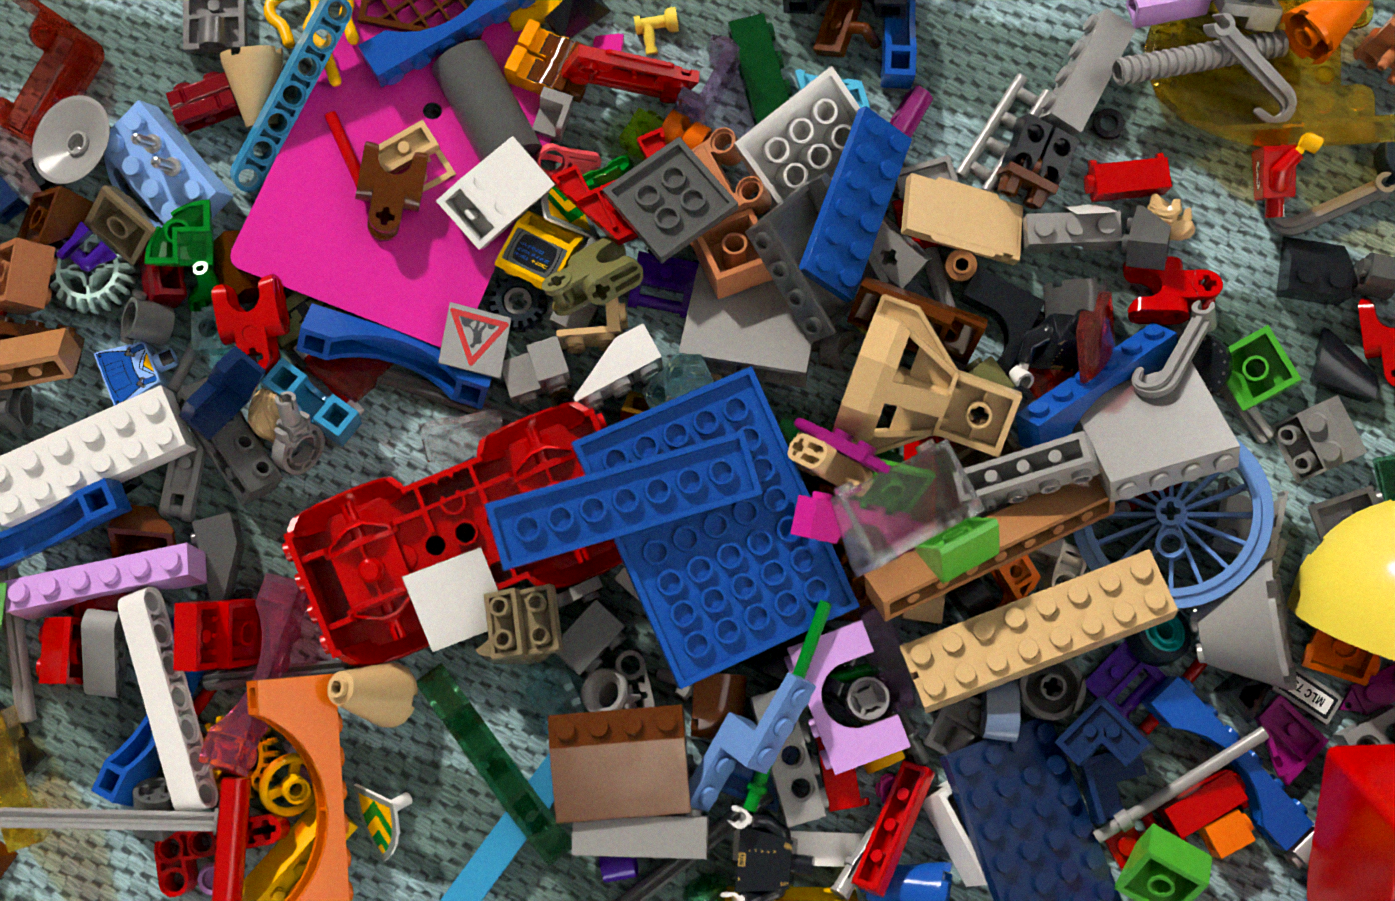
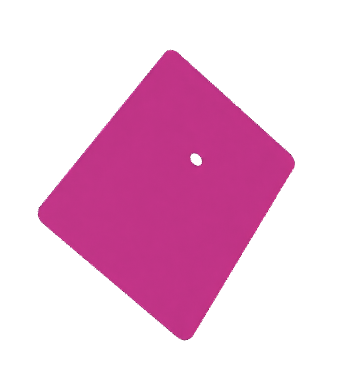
M354 0L352 19L359 35V42L356 45L349 44L343 32L332 52L342 82L337 87L332 86L329 83L325 69H323L267 175L231 250L230 258L233 265L242 271L260 278L269 274H275L281 279L283 287L441 348L449 303L453 302L478 309L496 268L494 265L509 237L515 222L487 247L479 250L436 202L459 179L480 163L432 73L433 64L442 53L431 59V62L426 67L419 70L414 69L405 74L400 82L381 88L363 60L358 45L384 30H396L358 23L362 0ZM379 0L368 7L367 16L378 18L388 11ZM406 0L385 1L393 9ZM418 0L414 3L421 15L436 7L432 0ZM438 0V2H439L440 4H441L442 2L446 1V0ZM458 2L444 9L451 20L465 11ZM410 6L396 14L400 22L407 24L418 18ZM440 12L426 20L431 28L447 22ZM507 21L500 24L493 23L486 27L481 38L482 41L487 43L504 76V66L515 45H518V39L523 31L513 32L510 23ZM508 83L533 128L540 108V95ZM429 103H436L441 107L442 113L436 119H429L423 113L424 107ZM336 111L360 166L366 141L380 144L423 120L455 171V176L422 193L419 212L403 209L400 227L393 239L379 241L370 235L367 222L371 202L355 199L357 188L324 117L328 112ZM536 134L542 146L550 144L551 138ZM436 153L429 155L432 161L427 162V180L424 182V185L447 172ZM535 154V155H533V156H531V157L536 161V154ZM410 166L395 173V175L404 173ZM381 217L380 224L387 225L388 218Z

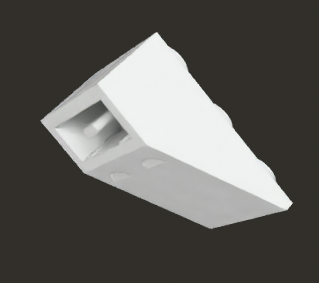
M512 136L459 179L436 202L480 250L487 247L556 184L516 138Z
M644 323L614 338L574 396L575 402L586 406L588 409L593 407V410L596 411L604 405L603 400L614 395L616 399L620 398L632 390L631 385L641 380L643 384H646L660 375L658 371L662 369V356Z

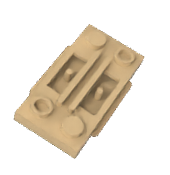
M911 173L906 178L901 234L953 249L969 251L974 255L1013 266L1020 261L1023 205L999 199L996 193L942 177L934 180Z

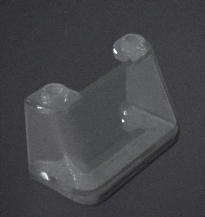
M931 439L915 448L918 453L917 455L892 467L888 474L882 472L855 487L852 481L833 490L836 497L830 500L850 566L856 577L882 567L900 554L952 528L964 519L971 518L985 510L948 439L937 444Z

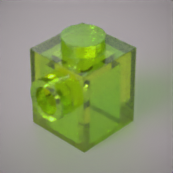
M638 107L619 136L620 147L644 161L645 158L637 145L636 138L660 128L663 124V118L652 110L646 112Z

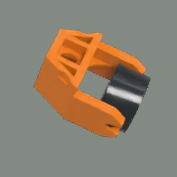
M1028 554L990 572L1004 594L1001 602L996 605L989 591L979 578L947 592L948 597L964 620L1027 597L1034 590L1041 576Z

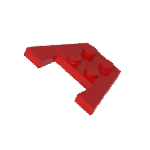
M662 127L636 138L637 145L645 160L666 146L664 129ZM577 165L551 175V180L556 184L555 187L618 246L638 237L603 196L602 189L615 180L589 190Z

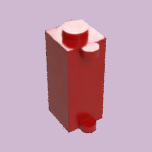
M1156 153L1155 158L1102 164H1097L1096 160H1089L1088 173L1084 176V190L1086 194H1090L1091 203L1151 197L1155 193L1161 196L1165 195L1172 187L1168 157H1164L1163 153Z
M856 725L847 727L856 728ZM821 737L814 738L822 785L829 802L827 811L831 812L870 804L869 797L860 798L855 768L835 775L833 768L826 770L819 752L825 749Z
M1221 769L1157 808V811L1170 833L1188 842L1187 836L1237 806L1242 810L1248 808V797L1244 792L1246 785L1236 772Z

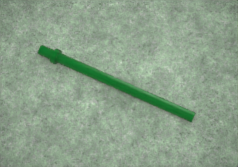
M823 600L819 601L792 674L805 679L831 610V603ZM772 766L767 774L756 771L753 781L749 780L747 788L750 790L743 808L756 812L762 794L767 792L768 787L765 785Z

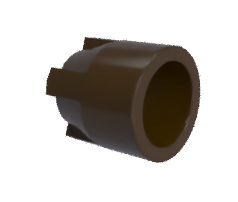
M560 388V390H556L552 394L551 404L552 406L559 405V402L564 398L574 402L575 394L568 388Z

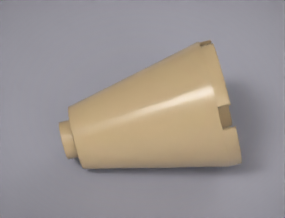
M256 45L240 47L239 54L235 55L231 54V49L220 53L222 67L247 129H252L282 72L284 56L282 48L276 50L275 46ZM279 113L270 116L268 120L270 128L278 125Z
M387 662L339 671L331 677L327 692L330 701L335 705L379 727L395 728L405 723L413 713L415 706H412L414 695L418 696V687L415 676L408 667L395 662Z

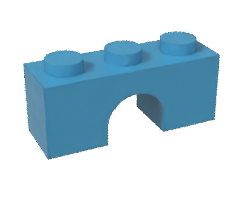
M282 357L261 381L264 388L274 391L280 398L279 393L293 392L296 395L298 410L309 414L311 423L318 426L326 437L340 447L346 444L362 424L357 410L336 395L332 394L329 397L310 382L305 373Z

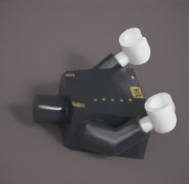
M1085 309L1078 310L1074 315L1054 313L1049 315L1037 327L1026 332L1021 341L1022 345L1017 359L1020 361V364L1013 367L1009 372L1010 380L1017 387L1021 382L1028 389L1034 383V377L1028 371V368L1079 372L1100 358L1101 338L1100 333L1094 327L1093 315Z
M737 805L731 807L732 810L741 813L738 821L732 822L727 820L730 825L740 829L735 891L740 893L738 895L734 892L725 891L720 897L731 896L733 901H776L784 897L787 889L794 886L795 875L813 876L815 857L797 854L798 839L791 837L790 830L772 815L752 811L747 812Z

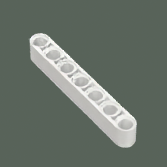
M149 586L121 597L118 601V612L172 805L175 811H204L216 806L219 797L218 789L184 671H173L174 634L163 596L158 589Z

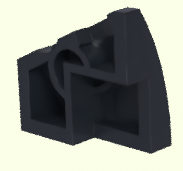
M1322 328L1315 351L1317 358L1310 382L1336 390V394L1365 404L1375 400L1378 385L1376 373L1330 329Z

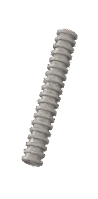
M1277 29L1273 32L1267 31L1265 33L1250 34L1248 36L1244 35L1265 59L1284 57L1288 52V36L1282 29ZM1215 40L1213 42H1205L1204 44L1198 43L1186 47L1170 48L1169 50L1162 49L1161 51H1153L1151 53L1145 52L1142 55L1135 54L1133 56H1125L1124 58L1117 57L1112 65V75L1115 82L1122 86L1126 83L1133 84L1135 82H1143L1144 80L1150 81L1153 78H1168L1171 75H1184L1189 72L1195 73L1224 66L1230 67L1241 63L1219 40Z

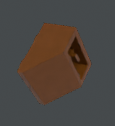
M241 230L224 231L214 240L215 267L213 268L219 279V284H226L232 287L237 293L239 304L256 301L259 299L258 283L261 278L236 268L230 258L231 250Z

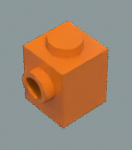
M1236 809L1228 811L1197 830L1210 855L1220 859L1256 841L1251 832L1254 830L1251 820L1244 812L1241 813L1240 810Z

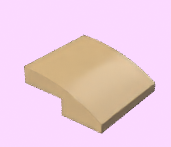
M423 120L378 144L379 163L383 170L390 174H395L409 167L416 152L427 153L428 163L432 161L429 155L436 153L447 172L423 185L422 193L456 175L442 153L438 142Z

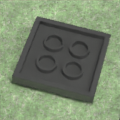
M677 137L602 189L603 196L661 264L738 210V202L680 137Z

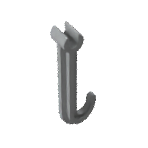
M1213 14L1212 17L1219 25L1217 23L1203 25L1205 34L1209 37H1216L1279 104L1280 110L1276 116H1271L1262 108H1255L1253 111L1254 115L1268 125H1279L1288 121L1294 114L1297 105L1296 93L1293 88L1235 27V19L1231 14Z
M1382 172L1373 181L1291 218H1267L1269 226L1274 232L1282 236H1297L1371 202L1385 201L1395 191V184L1390 187L1382 185L1391 176V172ZM1291 198L1284 199V204L1289 202Z
M1197 300L1192 304V318L1159 377L1153 383H1143L1144 369L1143 367H1137L1131 379L1134 391L1145 398L1155 399L1167 395L1178 386L1206 333L1213 331L1217 327L1214 302H1211L1206 310H1202L1201 300Z

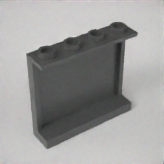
M827 172L803 183L745 231L810 342L836 333L833 326L852 309L859 288L867 276L885 283L889 282L873 251L870 253L854 300L850 302H844L804 276L799 269L801 259L832 180Z

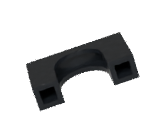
M977 267L975 274L970 278L959 301L990 316L1001 328L1004 336V349L1001 357L996 362L1009 377V372L1015 367L1013 364L1019 355L1024 335L1031 328L1037 327L1044 318L1045 314L1041 309L1045 301ZM951 358L958 370L966 372L964 368L968 364ZM978 406L977 409L972 408V410L982 415L986 414L981 406Z

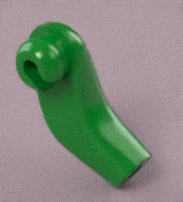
M204 261L197 262L193 266V273L198 283L187 299L189 310L196 315L206 312L207 306L212 301L211 290L214 286L219 285V279Z

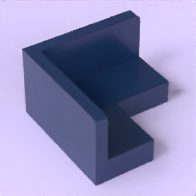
M235 345L214 365L207 381L185 401L179 417L206 439L211 440L250 402L266 372L265 369Z
M1102 695L1055 741L1079 767L1103 744L1128 768L1147 749L1151 751L1155 747L1118 708Z
M1109 749L1094 753L1081 767L1074 762L1091 823L1104 824L1106 820L1114 818L1113 815L1123 809L1116 782L1146 775L1142 756L1129 768Z

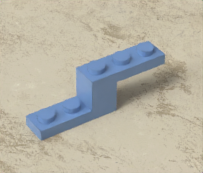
M788 672L758 725L747 718L729 712L689 781L691 807L709 812L726 780L733 772L737 761L747 768L767 774L770 767L775 763L779 751L787 737L792 733L795 723L809 703L811 695L817 686L802 677Z

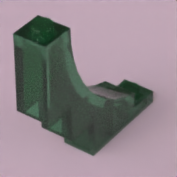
M442 663L438 664L419 678L416 683L426 700L548 867L572 849V840L561 825L556 823L555 817Z

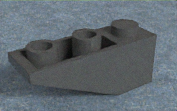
M227 512L192 522L194 529L190 533L192 545L204 551L206 556V585L208 593L205 594V601L230 600L238 577L245 544L238 515Z

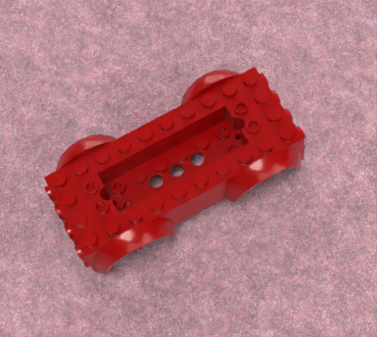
M575 401L552 406L507 424L483 437L478 443L477 457L406 486L390 476L378 478L329 497L293 517L287 533L283 535L286 543L282 544V548L289 562L294 561L298 571L294 577L301 593H307L311 603L307 605V610L314 624L319 623L323 635L319 636L324 652L326 654L331 653L333 659L338 658L349 665L365 667L395 661L429 647V642L402 577L480 547L498 591L525 580H529L535 586L553 584L555 589L567 588L597 575L600 576L622 564V559L614 541L610 539L503 571L494 537L487 523L488 517L484 504L585 476L571 443L608 427L602 413L596 415L593 407L588 409L586 406ZM470 523L474 527L475 536L471 541L462 542L458 539L457 529L461 524ZM432 536H440L445 541V549L439 555H432L427 551L426 543Z

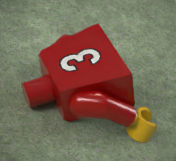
M1309 132L1303 134L1299 141L1291 139L1286 145L1263 146L1252 151L1254 200H1265V218L1285 217L1284 199L1295 197L1296 165L1304 158L1302 154L1305 150L1315 154L1324 142L1322 137Z

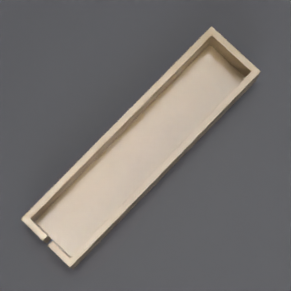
M1150 549L900 645V650L927 714L1174 619L1178 608Z

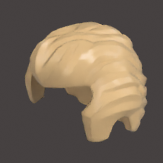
M1158 194L1151 195L1147 209L1171 226L1170 241H1181L1191 238L1195 233L1192 209L1186 208L1183 215L1178 216L1182 212L1181 199H1173L1170 205L1168 201H1165Z
M261 388L252 397L248 409V423L254 434L274 443L276 438L274 428L278 427L276 422L280 418L274 400L277 394L274 391L267 390V388Z

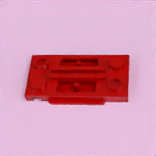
M578 44L562 65L561 77L568 78L572 83L579 85L591 83L659 98L663 103L674 104L677 101H681L699 83L700 71L682 69V67L675 66L671 62L613 49L604 50Z

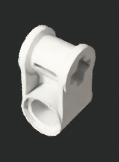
M1065 539L1063 540L1060 557L1049 565L1044 580V590L1055 586L1057 578L1068 581L1084 574L1087 564L1077 546L1066 543Z

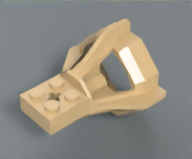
M884 294L880 298L877 310L859 352L832 432L834 433L836 428L854 437L852 443L857 445L859 440L868 443L877 449L875 455L929 436L937 435L999 458L1022 399V392L958 370L921 307ZM909 337L919 346L911 370L899 365ZM884 404L897 406L890 428H876ZM978 406L984 407V412L989 414L987 418L981 417L979 421L974 420V414L970 412L971 409H977Z

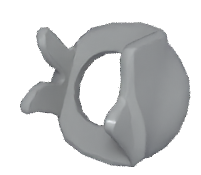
M614 668L595 670L586 678L581 691L583 705L589 712L626 709L624 707L626 703L639 701L641 695L628 694L626 679ZM618 688V697L614 704L607 708L603 707L604 705H609L611 694Z

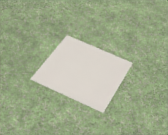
M481 547L402 577L432 652L488 631L484 594L497 592L498 589Z

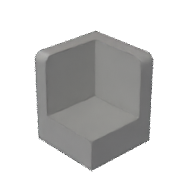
M543 87L540 95V108L533 124L534 132L561 141L573 110V96Z

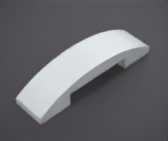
M740 829L734 831L733 860H738ZM790 830L791 837L798 839L797 854L814 856L815 866L845 867L843 862L847 856H852L865 834Z

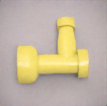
M675 7L667 8L664 15L641 19L640 16H634L636 34H643L646 55L658 54L657 47L655 46L654 29L666 27L671 33L679 32Z

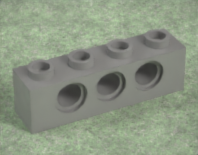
M778 689L749 697L756 725L759 724ZM799 719L779 751L770 772L783 820L788 828L826 817L824 808L829 807L824 787L818 788L815 778L816 775H820L817 760L814 755L809 756L806 743L811 742L805 723L800 724ZM792 745L798 750L799 757L794 764L787 765L783 762L781 755L785 747ZM797 778L805 779L808 784L806 794L801 797H795L791 792V784Z

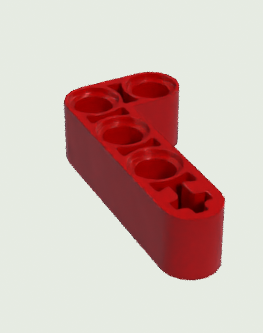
M272 813L249 817L246 849L270 845L285 839L290 831L289 819ZM267 825L276 826L275 832L269 831L258 834V828ZM177 831L165 840L156 841L154 855L158 883L164 895L178 897L191 892L197 886L199 875L197 859L215 855L217 833L213 835V831ZM204 832L208 833L212 839V845L209 849L205 848L201 841ZM172 839H175L180 846L177 855L173 854L169 848ZM176 872L181 873L184 877L183 888H179L175 884L174 876Z

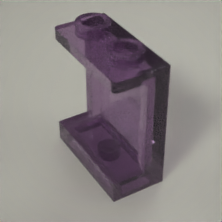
M713 34L709 44V62L716 66L702 92L698 94L683 86L678 94L677 111L689 116L690 123L698 121L708 126L739 70L740 47L737 46L734 40L727 36L719 37Z

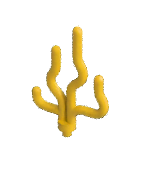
M266 0L263 7L264 17L271 26L278 30L284 47L288 49L293 48L295 40L287 21L276 13L277 6L286 0ZM310 0L311 9L305 18L303 31L320 0ZM347 0L352 7L353 13L354 0ZM351 15L344 33L348 43L356 45L359 42V35ZM316 32L314 33L313 42L316 46L326 42ZM331 54L324 69L329 83L337 87L341 84L342 80L333 54Z

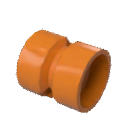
M675 109L671 110L661 126L664 129L666 145L680 137L691 150L708 140L712 134V128L698 121L690 123L689 116Z

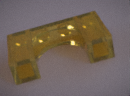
M15 705L0 709V807L48 808L45 798L36 801L22 769L18 751V740L25 735ZM0 828L8 853L42 842L54 830L42 828Z

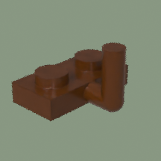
M861 0L829 1L813 47L817 55L844 58L852 34L862 35L872 49H877L881 46V40L870 24L857 22L863 4Z

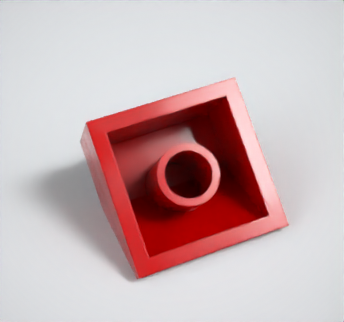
M44 618L43 625H41L38 634L39 643L42 644L41 658L36 663V675L39 677L38 684L83 685L81 623L83 618Z

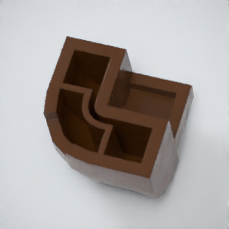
M715 673L694 683L690 739L713 740L729 712L743 717L747 676Z

